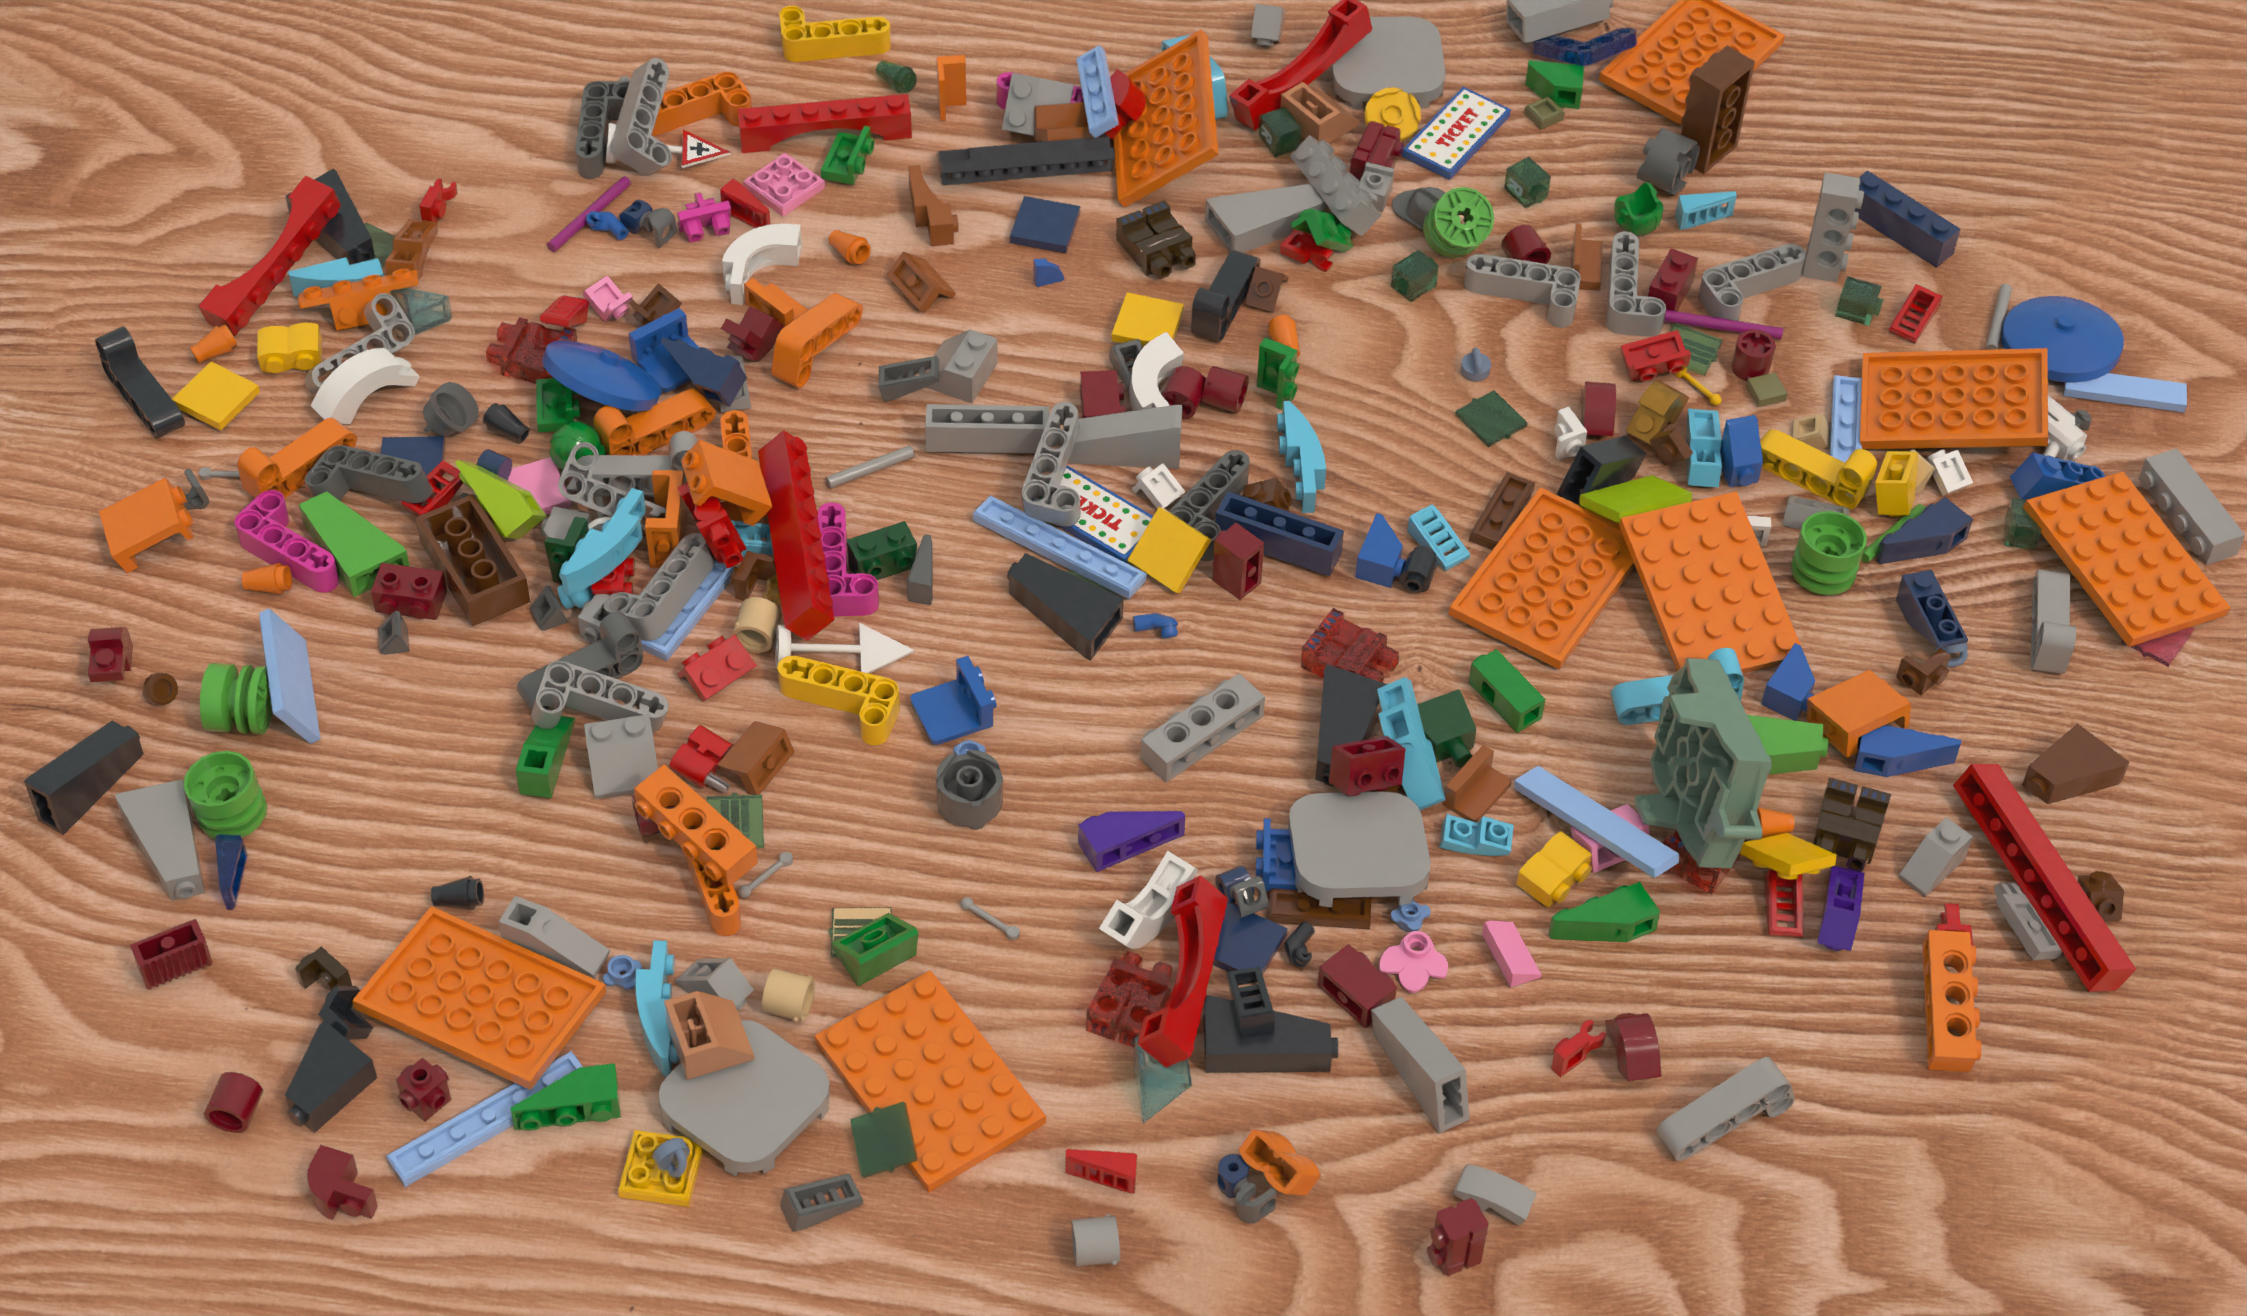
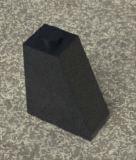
M1626 435L1581 446L1556 495L1581 506V494L1632 480L1647 453Z
M323 1021L318 1026L285 1094L289 1107L287 1111L288 1116L299 1127L305 1125L312 1132H317L377 1079L373 1060L327 1022Z

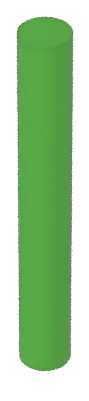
M1918 504L1911 510L1909 515L1902 517L1864 550L1862 561L1868 563L1879 554V543L1882 538L1888 533L1893 534L1898 531L1908 519H1915L1922 514L1926 507Z

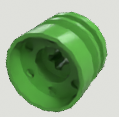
M1467 187L1451 189L1442 195L1426 214L1423 225L1425 239L1430 247L1441 256L1449 258L1465 257L1482 244L1491 233L1495 219L1493 208L1487 198L1475 189ZM1459 215L1464 216L1463 221L1465 224L1460 223L1461 218Z
M1824 511L1808 516L1802 524L1798 545L1795 548L1791 562V572L1794 579L1802 587L1818 594L1835 595L1849 590L1855 582L1859 563L1862 560L1866 547L1867 535L1864 528L1855 519L1843 513Z
M211 663L208 665L203 676L200 692L201 722L206 731L230 732L236 723L237 730L240 733L246 734L249 731L258 735L266 733L272 717V704L266 666H258L254 669L252 665H245L240 673H238L237 667L234 664Z
M220 751L201 757L189 768L184 777L183 788L202 832L209 837L222 841L236 840L251 834L263 822L267 814V802L250 761L240 753Z

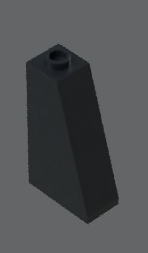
M331 169L314 179L333 188L341 204L336 216L330 219L321 230L319 237L315 240L336 259L346 257L349 265L376 259L372 238L337 171ZM289 193L288 195L285 196V197H286L287 206H288L289 215H290V212H291L292 204H291V202H290L288 196H289L291 193Z
M1027 553L1023 555L1018 563L1014 562L1008 571L1009 594L1084 658L1090 661L1123 619L1124 598Z
M1326 665L1323 679L1315 780L1335 787L1329 783L1332 746L1370 738L1379 719L1378 713L1382 712L1377 689L1388 684Z
M112 720L30 775L24 783L38 821L64 835L144 755L139 741V734L132 727H123Z
M1211 995L1206 996L1204 1000L1205 1073L1330 1072L1332 1058H1338V1038L1331 1037V1024L1275 1010H1273L1275 1020L1274 1032L1242 1037L1232 1000Z

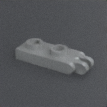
M2016 883L1997 884L1994 889L1997 896L1996 903L2032 960L2058 959L2063 953L2018 885Z

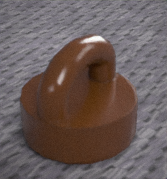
M167 673L151 674L143 684L142 696L148 702L155 705L171 703L178 693L176 680Z

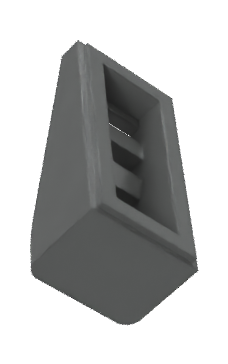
M1139 339L1113 345L1109 352L1111 363L1114 369L1117 370V374L1128 393L1132 370L1129 371L1128 368L1133 367L1136 357L1143 349ZM1131 357L1134 358V360H1132V361H1128V362H1125V361H1124V359H1128V358H1131Z
M938 356L879 366V390L884 402L900 398L939 382ZM930 369V373L925 374V370Z
M927 534L921 540L907 579L908 601L931 605L933 601L931 535Z
M850 1173L784 1189L781 1209L791 1230L795 1232L859 1207L863 1204V1199ZM841 1188L846 1198L841 1199L837 1190ZM825 1194L828 1195L831 1202L826 1201ZM813 1199H814V1201H815V1203H816L815 1206H812V1204H811V1202H810V1201L813 1200Z

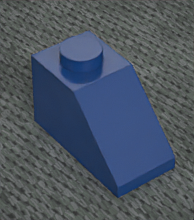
M1756 415L1726 420L1720 454L1721 470L1729 487L1747 486L1759 481L1763 459Z
M1376 513L1357 557L1355 578L1391 588L1395 577L1400 578L1406 560L1401 558L1403 545L1382 514Z
M1796 643L1793 645L1768 681L1761 705L1793 721H1796L1803 711L1807 712V698L1814 696L1812 692L1815 678L1800 645Z

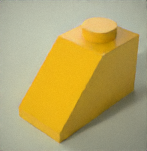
M1887 451L1875 482L1878 515L1900 517L1910 514L1915 501L1918 452Z

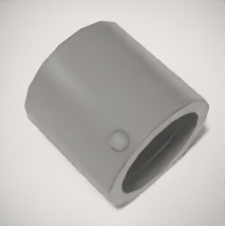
M1107 1214L1104 1217L1075 1219L1071 1221L1076 1267L1101 1264L1116 1265L1120 1262L1119 1235L1115 1215Z

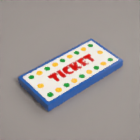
M1463 86L1403 148L1402 157L1451 180L1510 117L1511 109Z
M1067 465L1060 485L1072 488L1078 493L1081 516L1079 521L1072 526H1057L1085 543L1128 564V558L1153 516ZM1035 497V498H1032L1031 500H1032V501H1040L1042 498H1040V497ZM1063 505V506H1061L1060 508H1062V509H1069V508H1071L1072 506H1071V505Z

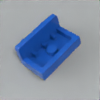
M1264 818L1263 830L1256 831V850H1262V857H1256L1255 877L1262 878L1266 891H1271V888L1297 890L1289 830L1271 829V818Z

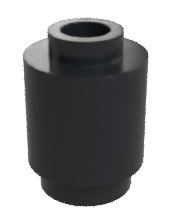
M1417 546L1409 552L1400 575V583L1403 587L1412 593H1421L1429 589L1438 565L1436 553L1426 546Z

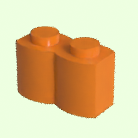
M1253 1129L1239 1148L1244 1161L1252 1168L1263 1171L1271 1186L1281 1193L1308 1195L1321 1177L1320 1171L1314 1162L1302 1154H1297L1291 1142L1280 1133Z

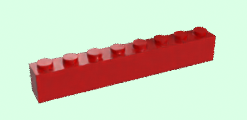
M783 430L758 450L760 469L772 503V508L767 512L784 626L804 640L809 641L835 620L832 606L833 601L830 594L829 577L826 570L825 554L821 540L822 534L819 528L818 511L816 509L814 488L810 474L811 468L807 456V446L801 438L794 437Z
M1971 764L1953 784V787L2089 992L2116 991L2136 971L2135 966L1999 764Z

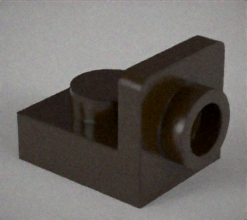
M322 946L314 953L306 955L295 967L299 983L305 989L318 979L328 990L336 986H353L348 970Z

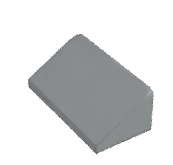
M1791 495L1788 497L1783 525L1801 530L1802 524L1808 516L1817 512L1833 511L1849 516L1850 509Z

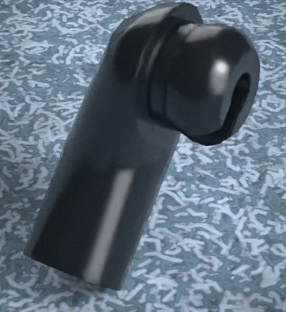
M1305 921L1295 929L1284 943L1288 960L1296 967H1304L1312 959V953H1308L1305 943L1312 937L1315 930L1312 925Z

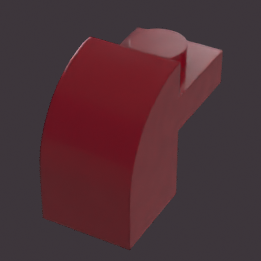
M749 306L740 324L726 318L721 329L730 335L728 341H730L727 346L728 349L752 361H758L774 347L778 334L785 326L773 317Z
M1585 381V387L1581 390V403L1583 405L1581 424L1587 430V435L1614 436L1616 384Z
M126 627L91 629L88 635L90 646L88 676L90 682L124 680V671H131L133 644L128 629Z
M1623 1013L1617 1015L1614 1019L1605 1020L1606 1033L1616 1044L1618 1071L1628 1082L1662 1077L1659 1043L1650 1015L1648 1013L1637 1015Z
M320 1145L307 1171L308 1185L317 1210L331 1220L334 1219L339 1209L353 1217L361 1215L372 1219L378 1208L372 1188L353 1183L358 1175L354 1156Z

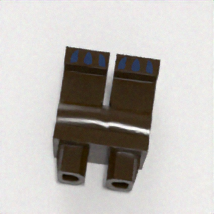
M1166 200L1143 208L1142 213L1138 210L1116 219V240L1131 258L1142 267V271L1146 276L1154 273L1159 279H1162L1172 273V266L1179 264L1184 269L1195 266L1196 254L1192 248V236L1172 216L1171 207Z
M1829 777L1813 844L1838 856L1848 858L1846 866L1851 870L1862 872L1867 864H1871L1891 794L1862 786L1854 817L1852 818L1850 814L1858 785Z

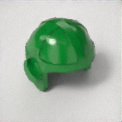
M1645 182L1635 192L1619 196L1614 203L1616 223L1626 232L1633 233L1636 236H1645L1654 232L1659 227L1664 207L1656 196L1658 192L1650 183Z
M579 421L561 426L550 439L551 459L562 470H564L572 449L578 443H591L596 447L599 455H606V448L604 445H601V439L596 430ZM584 447L577 450L575 458L577 461L583 456L594 454L589 448Z

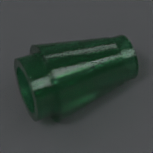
M882 60L876 67V74L898 93H908L916 85L917 76L909 66Z

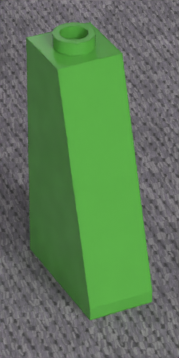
M324 492L299 504L303 525L316 544L333 555L338 575L353 597L372 589L381 563L410 566L407 551L401 544L329 492Z
M1747 715L1756 733L1759 735L1767 755L1771 758L1772 765L1769 774L1817 770L1820 757H1826L1828 738H1823V724Z

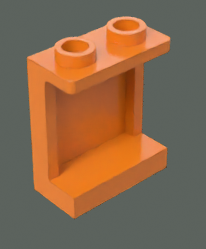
M698 440L681 459L695 505L701 506L710 496L737 504L743 522L754 526L772 508L758 461L702 440Z
M652 471L655 504L666 508V514H660V516H665V518H646L645 531L650 568H660L678 543L685 537L688 507L677 488L685 484L683 471Z
M165 477L99 511L111 557L127 573L138 568L135 554L176 533H181L187 540L194 538L191 530L194 522L184 506L187 499L179 486L174 487Z
M1870 669L1807 698V722L1823 724V738H1828V742L1846 757L1857 753L1859 737L1892 721L1902 729L1910 725L1911 703Z

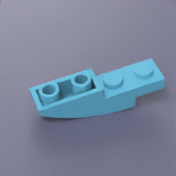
M1283 401V413H1277V431L1283 432V436H1279V454H1285L1286 467H1293V476L1299 477V482H1295L1296 501H1301L1302 513H1314L1316 489H1325V457L1318 437L1308 420L1290 401Z
M631 488L627 496L619 501L615 514L611 520H607L604 523L602 530L598 531L591 528L585 538L578 541L574 554L569 561L563 563L560 569L559 577L562 580L564 594L570 596L598 582L620 565L636 548L643 538L640 522L646 513L643 491Z
M1404 677L1378 688L1377 691L1383 711L1378 713L1384 736L1390 737L1406 748L1402 785L1407 797L1418 806L1420 811L1445 801L1432 743L1425 738L1411 680Z
M653 941L650 969H636V1000L642 1034L647 1049L655 1065L663 1076L667 1077L672 1072V1063L679 1062L677 1051L666 1024L664 1005L665 1000L672 998V985L667 983L668 975H674L675 956L669 954L667 941Z

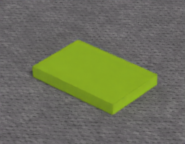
M1654 475L1580 495V505L1619 524L1620 519L1623 517L1692 502V492Z

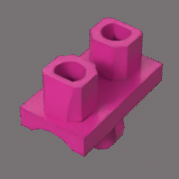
M701 192L694 194L695 202L685 204L686 210L678 212L677 226L679 233L684 232L690 243L704 238L703 227L712 225L715 236L730 233L731 207L729 201L715 204L714 198L704 200Z

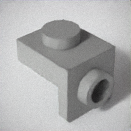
M596 594L591 601H587L584 604L581 614L578 616L581 638L590 644L601 640L599 627L601 621L607 616L604 602L609 595Z

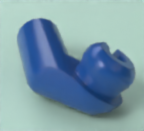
M591 211L586 216L587 224L595 231L611 232L618 240L625 239L629 234V230L611 212Z
M1159 613L1133 616L1135 632L1161 628V636L1163 638H1172L1178 635L1176 627L1178 623L1173 617Z

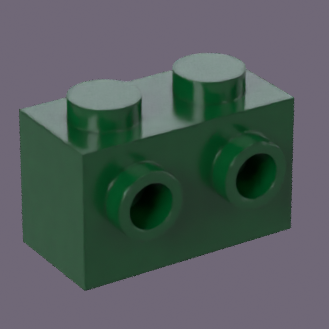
M906 521L847 539L848 565L852 573L870 574L877 580L911 570L917 554V542Z

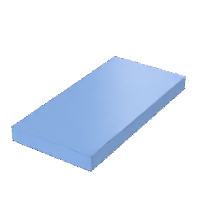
M268 608L259 613L272 711L281 721L308 743L312 744L321 738L306 640Z

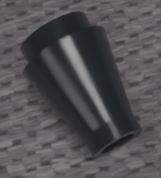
M492 404L483 417V424L487 426V430L511 438L519 443H522L529 435L530 428L505 404Z
M468 876L440 886H433L431 889L433 906L474 910L476 906H481L484 901L482 881L479 878L473 879L472 876Z

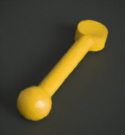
M1687 368L1674 373L1677 377L1685 378L1706 395L1712 405L1716 406L1721 403V396L1711 393L1687 373Z

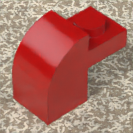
M1119 69L1110 77L1119 125L1105 132L1111 139L1117 135L1130 119L1137 122L1146 105L1144 92Z

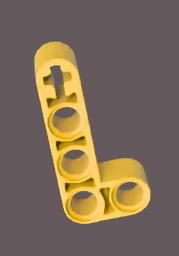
M786 6L779 12L783 55L791 62L878 55L888 52L891 48L890 22L884 17L876 16L805 23L804 12L798 6Z
M1775 429L1768 430L1760 440L1763 459L1762 469L1835 505L1847 507L1850 510L1856 508L1872 485L1877 461L1872 453L1867 450H1854L1844 463Z
M787 656L778 663L779 689L784 696L857 714L860 719V735L865 743L876 746L887 741L900 711L899 687L894 680L799 656Z

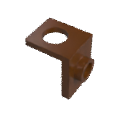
M1255 266L1245 305L1274 312L1282 281L1288 282L1289 277L1283 273Z

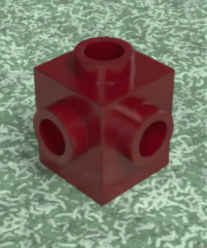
M422 1057L414 1065L407 1066L396 1079L399 1090L398 1100L406 1110L413 1111L426 1122L451 1101L447 1083L449 1077L438 1064L432 1066Z

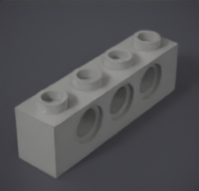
M1824 173L1807 245L1802 277L1837 282L1839 272L1846 271L1848 254H1844L1845 250H1851L1854 234L1849 232L1850 229L1856 230L1859 212L1854 211L1855 208L1861 209L1864 191L1859 190L1860 178Z
M1240 673L1230 680L1222 681L1215 690L1206 696L1197 698L1190 707L1181 713L1173 714L1166 723L1157 729L1149 730L1141 739L1140 759L1167 783L1264 717L1265 696Z

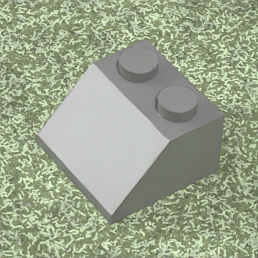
M1012 73L1002 130L1035 136L1034 106L1071 103L1074 85Z
M970 329L944 340L934 355L938 356L939 382L926 388L973 403L998 364V338ZM930 369L925 370V374L930 373Z
M649 714L584 724L595 800L634 794V788L658 769Z

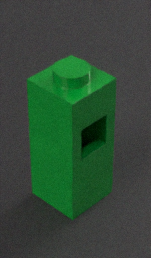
M1497 649L1487 655L1478 656L1471 663L1469 684L1516 733L1542 719L1546 699Z

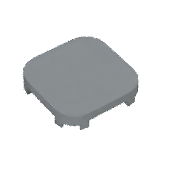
M1370 17L1373 30L1331 65L1333 78L1332 92L1334 97H1340L1352 103L1351 109L1362 110L1363 102H1368L1375 92L1384 88L1397 87L1403 89V92L1414 96L1420 109L1429 108V102L1437 99L1439 96L1442 97L1444 90L1445 66L1441 36L1438 28L1430 21L1419 17Z
M1361 792L1358 796H1348L1343 793H1316L1296 800L1290 808L1288 830L1296 873L1295 886L1298 893L1304 891L1307 895L1319 899V906L1332 907L1333 898L1397 896L1399 905L1412 903V897L1423 892L1424 889L1427 890L1431 861L1422 815L1418 806L1408 797L1393 792Z
M741 1020L755 1060L688 1080L680 1063L663 1081L659 1092V1107L663 1124L672 1133L675 1129L680 1131L723 1162L725 1172L736 1177L738 1172L753 1173L762 1170L763 1174L773 1169L775 1167V1158L816 1117L821 1120L828 1111L830 1083L826 1071L817 1062L764 1025L752 1020Z

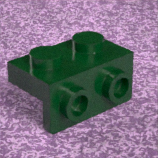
M574 517L564 540L551 537L546 538L544 545L553 582L562 585L559 573L563 563L570 560L575 552L578 541L584 539L589 532L586 518Z

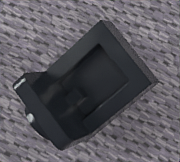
M336 986L326 996L325 1003L318 1015L348 1040L367 1039L373 1027L352 1007L353 999L361 990L357 986Z

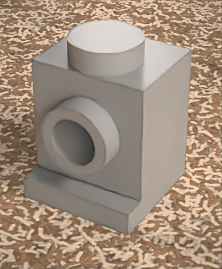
M1367 162L1359 187L1373 198L1372 204L1379 212H1383L1392 192L1394 169Z

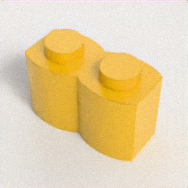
M298 323L289 327L269 326L259 329L257 332V358L261 371L280 373L291 368L310 370L321 363L322 336L319 325L315 323Z
M1560 831L1545 844L1541 851L1524 864L1518 873L1516 884L1547 908L1555 902L1561 903L1568 896L1571 890L1570 886L1577 881L1579 883L1583 882L1592 870L1590 866L1592 854Z

